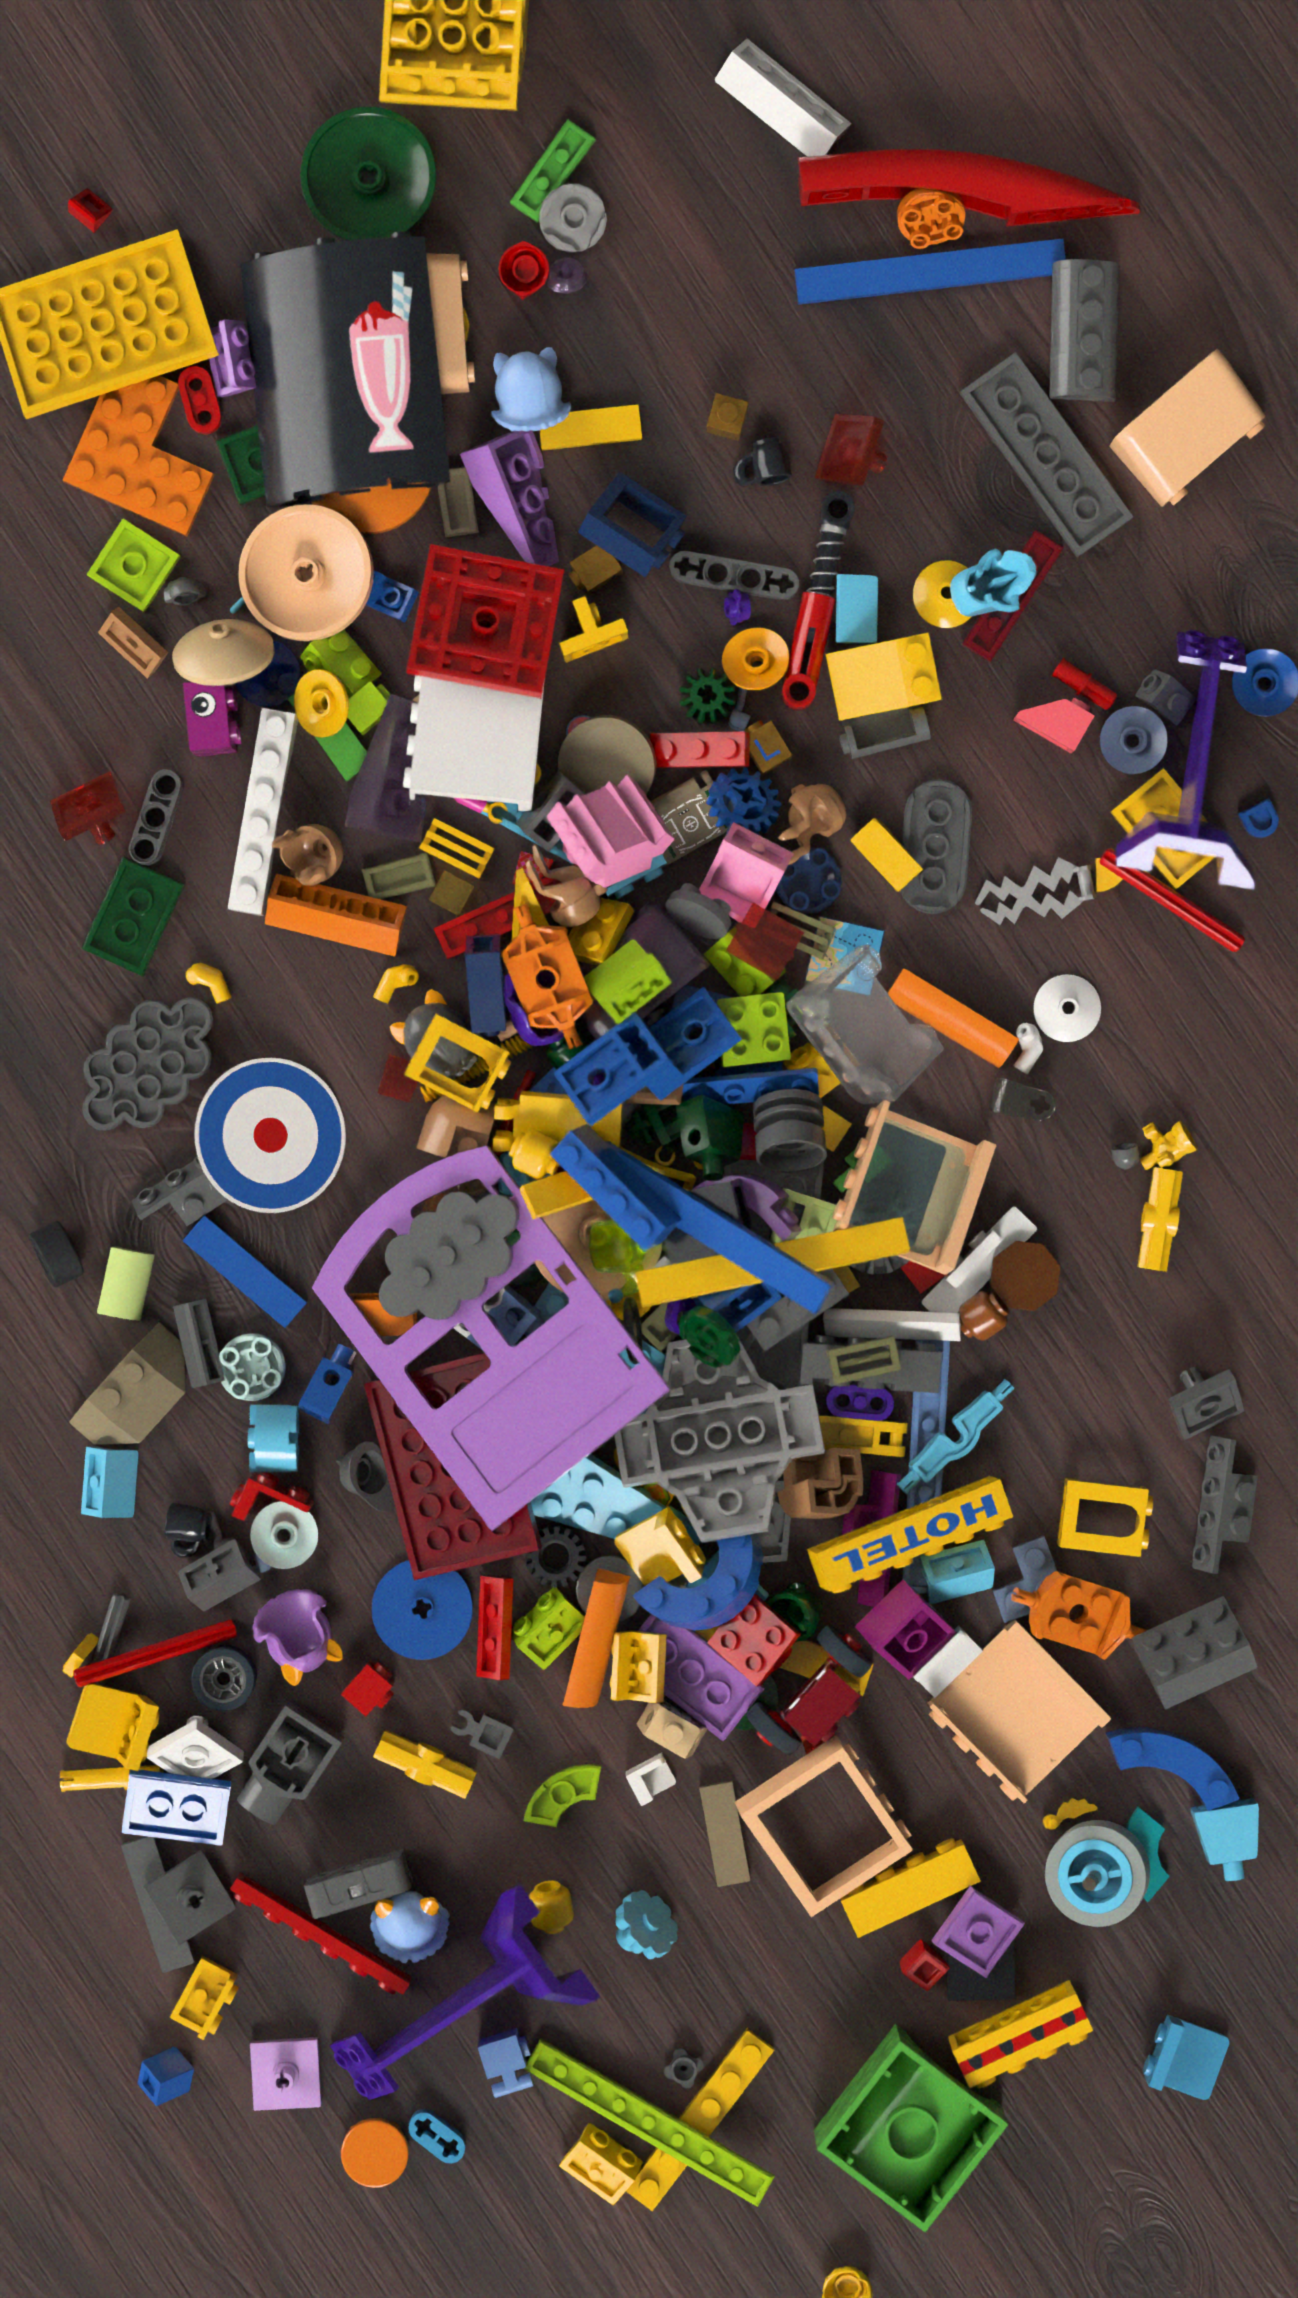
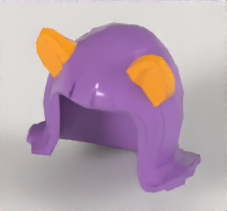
M294 1589L277 1595L276 1598L270 1599L267 1604L260 1608L254 1618V1639L260 1643L266 1640L270 1655L281 1666L284 1678L292 1686L299 1684L303 1672L315 1670L325 1660L337 1662L343 1659L342 1648L333 1639L330 1623L321 1611V1607H325L327 1601L311 1589Z

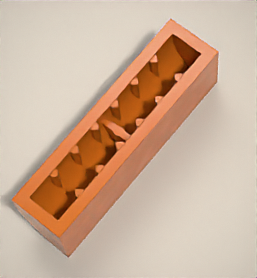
M276 874L268 896L265 924L396 956L407 906L321 884L314 886L303 885L296 878Z
M905 968L901 969L884 997L997 1068L1003 1065L1019 1041V1038Z
M600 1568L597 1569L563 1706L589 1708L598 1704L611 1655L614 1633L617 1632L631 1576Z

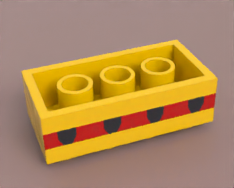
M1070 1980L954 2033L948 2036V2039L969 2088L973 2086L983 2088L992 2084L996 2080L995 2076L1007 2071L1008 2074H1012L1022 2070L1027 2066L1026 2062L1038 2057L1041 2060L1054 2055L1058 2051L1057 2047L1069 2042L1070 2045H1075L1088 2038L1087 2033L1093 2031Z

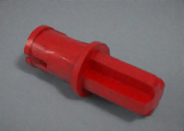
M1064 657L1051 675L1077 691L1075 695H1083L1104 710H1108L1117 697L1114 691L1092 678L1093 673L1086 674L1068 662Z

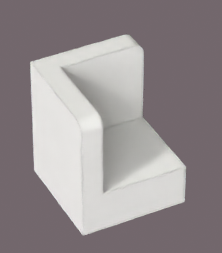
M662 1753L626 1771V1778L641 1806L651 1802L654 1795L676 1783V1779Z

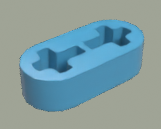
M429 2109L418 2110L412 2115L409 2122V2132L415 2141L445 2163L452 2164L458 2162L463 2157L466 2141L458 2130ZM419 2119L423 2122L429 2119L431 2121L430 2129L436 2133L435 2136L428 2130H424L422 2133L418 2132L419 2124L416 2121ZM442 2137L449 2143L453 2139L456 2140L458 2152L456 2153L451 2150L448 2154L445 2153V2144L439 2138Z

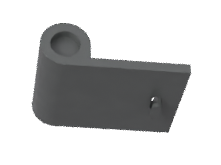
M921 704L841 720L844 734L839 735L843 754L849 753L851 759L931 739L926 714Z

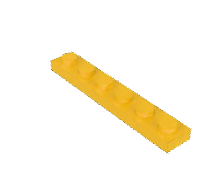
M747 2028L679 2119L710 2136L774 2052V2047ZM656 2147L640 2168L635 2181L626 2192L653 2211L687 2165Z

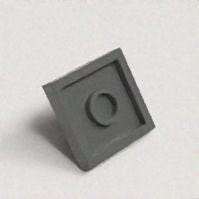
M1191 1367L1189 1369L1194 1382L1187 1370L1180 1374L1179 1379L1187 1390L1168 1398L1178 1430L1184 1440L1245 1411L1236 1380L1230 1369L1204 1380L1199 1368Z
M201 1850L143 1886L178 1945H181L237 1909Z

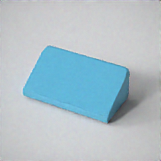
M837 574L836 642L855 645L875 644L877 642L878 577L873 575Z

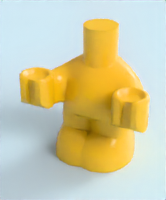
M1178 1121L1172 1127V1130L1165 1135L1157 1129L1153 1122L1142 1128L1145 1137L1151 1139L1153 1143L1152 1152L1140 1158V1162L1145 1170L1157 1164L1161 1168L1169 1167L1184 1155L1198 1150L1195 1140L1181 1121Z

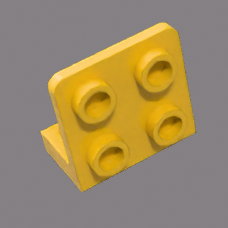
M670 1507L648 1517L617 1534L615 1537L616 1547L644 1587L658 1576L669 1582L684 1574L690 1584L702 1578L706 1562L704 1553L693 1542L683 1522L675 1516Z
M94 1683L85 1685L66 1740L67 1745L72 1749L115 1758L125 1768L138 1771L141 1762H144L147 1758L148 1740L151 1730L156 1728L159 1721V1706L145 1695Z

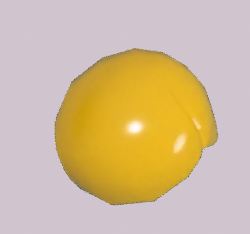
M843 2266L836 2268L825 2278L822 2298H873L871 2282L863 2271L858 2270L856 2267Z

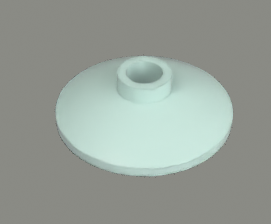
M282 1501L275 1502L262 1509L254 1519L250 1532L251 1544L256 1555L267 1565L278 1569L294 1568L303 1564L313 1554L318 1542L317 1524L310 1512H304ZM286 1530L290 1535L287 1542H280L277 1538L278 1531Z

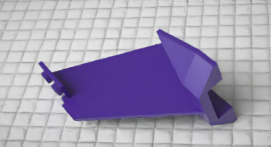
M1188 630L1186 633L1177 632L1178 662L1202 665L1178 816L1148 811L1117 845L1116 865L1151 871L1156 846L1213 855L1217 858L1219 883L1253 889L1255 883L1253 868L1229 834L1216 823L1200 820L1220 669L1246 673L1247 664L1244 643L1231 636H1220L1219 639L1207 637L1203 632Z
M521 1885L510 1888L501 1894L479 1938L497 1963L374 2051L361 2033L340 2039L330 2045L334 2051L336 2062L343 2069H347L354 2079L356 2090L362 2096L371 2100L398 2090L400 2087L385 2067L510 1983H512L518 1993L539 1999L575 2005H584L601 1997L581 1968L555 1977L521 1928L536 1917L540 1911Z

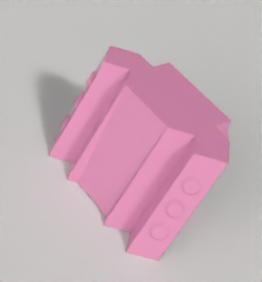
M626 775L618 786L609 781L601 789L581 796L576 794L567 807L558 802L546 816L563 841L562 851L567 854V859L571 863L578 865L584 875L591 881L600 884L604 888L650 869L652 858L663 854L674 841V837L664 824V820L656 812L654 805L646 797V793L629 775Z

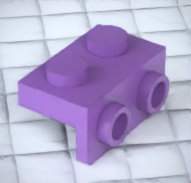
M228 319L219 321V326L211 328L219 356L209 360L216 397L225 398L256 388L255 369L251 362L248 346L249 337L244 321Z

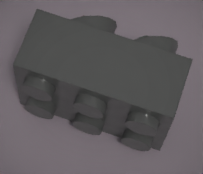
M1224 1596L1131 1638L1138 1657L1165 1710L1258 1668L1250 1644Z

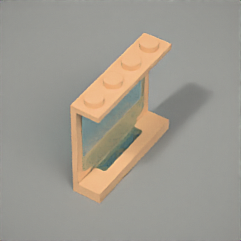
M884 1100L876 1108L872 1107L867 1115L865 1126L869 1127L866 1138H861L855 1149L854 1157H857L858 1161L855 1169H850L845 1178L843 1187L847 1189L844 1201L839 1200L833 1212L832 1218L837 1220L833 1230L838 1231L903 1217L910 1252L897 1256L946 1275L955 1269L996 1144L983 1140L978 1145H974L888 1110L891 1102Z

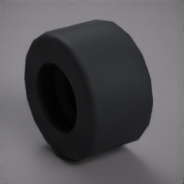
M55 1221L29 1235L36 1256L53 1287L57 1288L84 1274L79 1256L59 1221Z

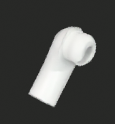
M1022 1023L1016 1030L1022 1053L1013 1066L1028 1075L1043 1052V1044L1037 1027L1033 1024Z

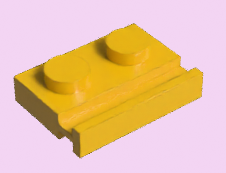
M601 898L600 908L596 915L587 922L572 928L568 939L579 962L599 966L613 954L634 913L629 903Z

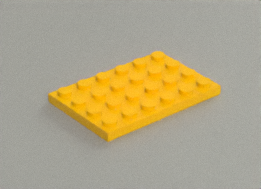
M178 229L0 288V341L22 412L26 419L219 356Z

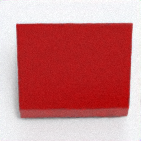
M88 188L68 201V212L93 233L98 230L113 211L108 204Z

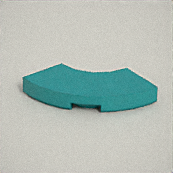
M1138 1806L1131 1815L1126 1829L1136 1836L1148 1856L1150 1881L1143 1898L1149 1902L1170 1877L1161 1866L1158 1857L1159 1840L1165 1828Z

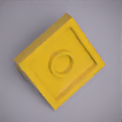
M582 597L573 601V607L583 634L559 644L564 660L567 663L629 639L628 630L623 618L602 626V620L595 602L588 604L586 597Z

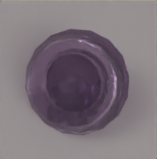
M564 257L551 264L546 282L553 291L560 294H569L580 290L587 282L588 275L586 269L578 260Z

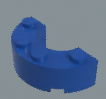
M757 1533L716 1540L719 1546V1562L716 1570L705 1583L695 1588L680 1589L674 1587L661 1576H658L632 1596L649 1613L676 1628L704 1630L726 1623L747 1606L759 1585L758 1579L761 1565H763V1552Z

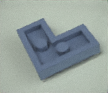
M1044 1535L1012 1547L1023 1579L992 1590L1004 1623L1030 1614V1607L1011 1600L1012 1593L1016 1594L1013 1592L1014 1588L1018 1587L1033 1593V1590L1037 1591L1046 1576L1057 1571Z

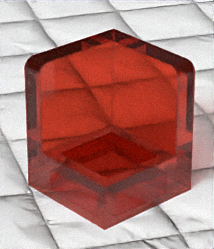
M389 1054L378 1094L412 1103L418 1081L404 1075L410 1060Z

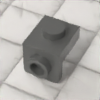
M1156 669L1142 681L1140 689L1135 694L1139 700L1148 703L1169 723L1176 726L1197 700L1176 679Z

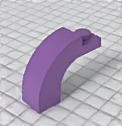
M750 1174L727 1175L718 1181H705L692 1189L695 1190L741 1178L748 1208L757 1212L782 1241L792 1240L802 1231L797 1224V1216L789 1208L781 1206L789 1195L777 1184L763 1177Z

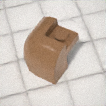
M445 1095L442 1096L429 1109L416 1148L447 1158L457 1153L487 1146L496 1119H494V1109L497 1102L491 1101L487 1109L481 1107L477 1113Z
M830 1448L823 1454L792 1459V1462L789 1463L783 1472L785 1489L777 1492L782 1509L792 1518L829 1519L849 1513L855 1506L858 1497L863 1495L860 1449Z

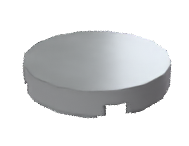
M575 183L562 185L548 194L541 205L539 223L545 239L556 249L568 253L582 252L595 245L604 234L607 216L600 196L591 188Z

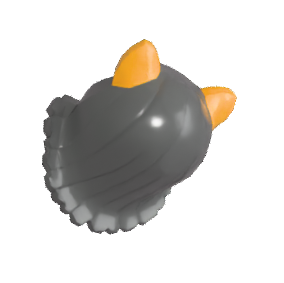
M430 989L426 993L424 1005L414 1008L406 1017L405 1022H396L390 1026L392 1035L398 1042L405 1045L411 1058L435 1014L472 1032L471 1026H469L463 1015L448 1006L438 991ZM474 1033L475 1035L485 1039V1037L480 1036L479 1033ZM440 1036L425 1066L454 1080L457 1076H461L466 1070L471 1068L473 1063L478 1060L479 1055Z

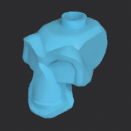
M998 549L988 551L977 565L967 568L953 577L950 583V593L956 609L967 617L996 610L1003 612L1019 610V595L1029 588L1035 578V563L1031 557L1017 551L1007 550L1003 556Z

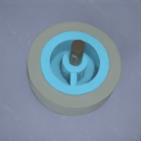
M1090 1820L1079 1823L1067 1830L1053 1846L1046 1862L1045 1881L1052 1901L1064 1915L1086 1926L1104 1927L1124 1920L1140 1904L1148 1889L1150 1864L1143 1845L1129 1830L1110 1821Z

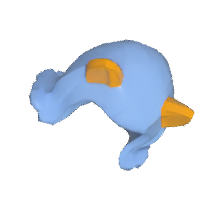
M412 1890L394 1895L391 1899L377 1900L375 1910L372 1911L370 1917L372 1921L370 1928L375 1938V1946L379 1947L381 1953L387 1954L388 1957H392L396 1961L400 1960L401 1963H406L408 1959H411L413 1963L425 1960L427 1956L434 1955L436 1949H441L447 1939L446 1932L450 1925L448 1920L450 1915L448 1910L443 1908L436 1898H424L421 1894Z

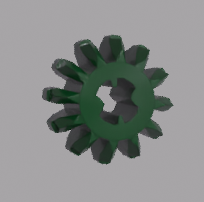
M714 667L710 669L709 677H705L703 668H698L697 675L699 680L697 681L692 675L687 674L685 679L692 688L680 686L679 688L680 693L690 696L679 701L680 706L685 707L692 704V707L686 712V716L691 718L696 712H699L698 724L701 725L704 723L705 714H709L711 723L716 724V711L725 718L729 715V712L722 704L728 706L735 705V699L724 696L733 693L735 686L722 687L728 680L726 674H723L717 681L715 679L717 669ZM705 688H711L712 695L717 698L714 702L710 699L709 704H703L702 697L697 695L698 692L701 690L704 693Z

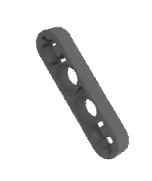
M690 551L676 553L669 563L671 576L676 581L684 584L734 592V589H739L740 593L776 600H789L793 598L799 588L797 574L790 569ZM683 558L689 559V565L699 567V560L706 561L702 571L703 580L696 579L698 572L691 570L687 571L686 576H681L680 570L674 568L675 563L679 564ZM722 564L727 569V577L721 582L712 581L708 576V569L711 565ZM748 569L756 570L761 578L760 583L754 588L745 587L741 581L742 573ZM765 572H772L770 580L780 581L784 575L788 576V582L794 584V587L787 588L786 593H780L779 586L769 584V591H763L762 589L766 582Z

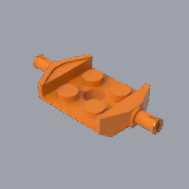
M522 904V906L513 908L522 927L519 929L520 934L502 951V957L530 1026L563 1030L568 1048L573 1049L575 1046L582 1045L575 1027V1020L594 1002V996L590 995L568 939L567 928L537 925L533 922L528 904ZM544 969L552 971L556 977L555 985L552 987L540 985L537 979L539 971Z
M1058 1571L1046 1576L1037 1591L1033 1590V1593L1016 1587L1013 1590L1016 1594L1012 1593L1011 1595L1013 1602L1030 1607L1029 1625L1031 1633L1036 1638L1042 1640L1043 1637L1096 1654L1104 1660L1126 1638L1131 1639L1148 1630L1131 1625L1130 1598L1123 1592ZM1077 1604H1082L1084 1608L1083 1614L1078 1619H1070L1069 1613L1071 1608Z

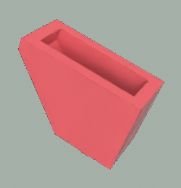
M1073 698L1071 702L1067 699H1062L1019 711L1013 721L1072 754L1095 715L1089 712L1090 706Z

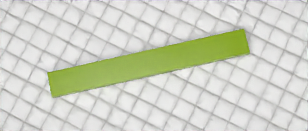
M543 2038L539 2040L524 2070L757 2207L775 2177L774 2174Z

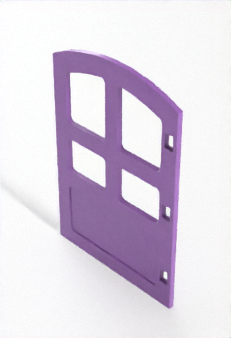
M489 1146L457 1153L430 1164L405 1178L383 1194L360 1215L342 1236L325 1261L312 1287L394 1398L398 1407L405 1413L491 1531L508 1520L671 1390L670 1386L544 1219L540 1217L533 1220L520 1192V1187ZM475 1179L481 1180L491 1195H496L499 1193L494 1185L502 1179L513 1194L509 1198L515 1202L519 1210L517 1229L521 1237L512 1246L513 1261L506 1273L498 1277H488V1285L482 1296L472 1300H462L459 1310L453 1316L440 1320H434L425 1316L395 1342L388 1345L347 1291V1284L362 1260L388 1229H393L398 1236L409 1234L411 1223L415 1218L413 1210L419 1204L448 1189ZM539 1260L566 1293L569 1303L514 1347L507 1341L487 1314L484 1304L524 1270ZM563 1263L567 1265L576 1277V1280L570 1284H567L557 1271ZM462 1323L489 1357L491 1365L454 1397L436 1409L408 1374L407 1366L456 1325ZM627 1346L640 1362L639 1365L632 1369L620 1355Z

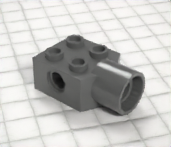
M288 1700L248 1763L254 1773L238 1795L237 1801L256 1817L276 1825L292 1799H306L345 1737Z

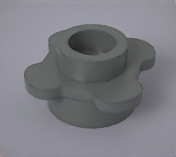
M678 2048L673 2052L674 2058L670 2065L664 2068V2075L667 2079H673L681 2084L683 2088H690L694 2085L697 2072L703 2069V2061L699 2057H691L686 2053L685 2049ZM682 2065L687 2067L686 2071L680 2069Z

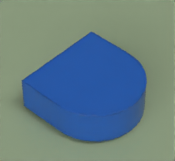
M1269 798L1238 814L1244 828L1253 837L1264 838L1271 835L1277 829L1279 822L1278 814Z

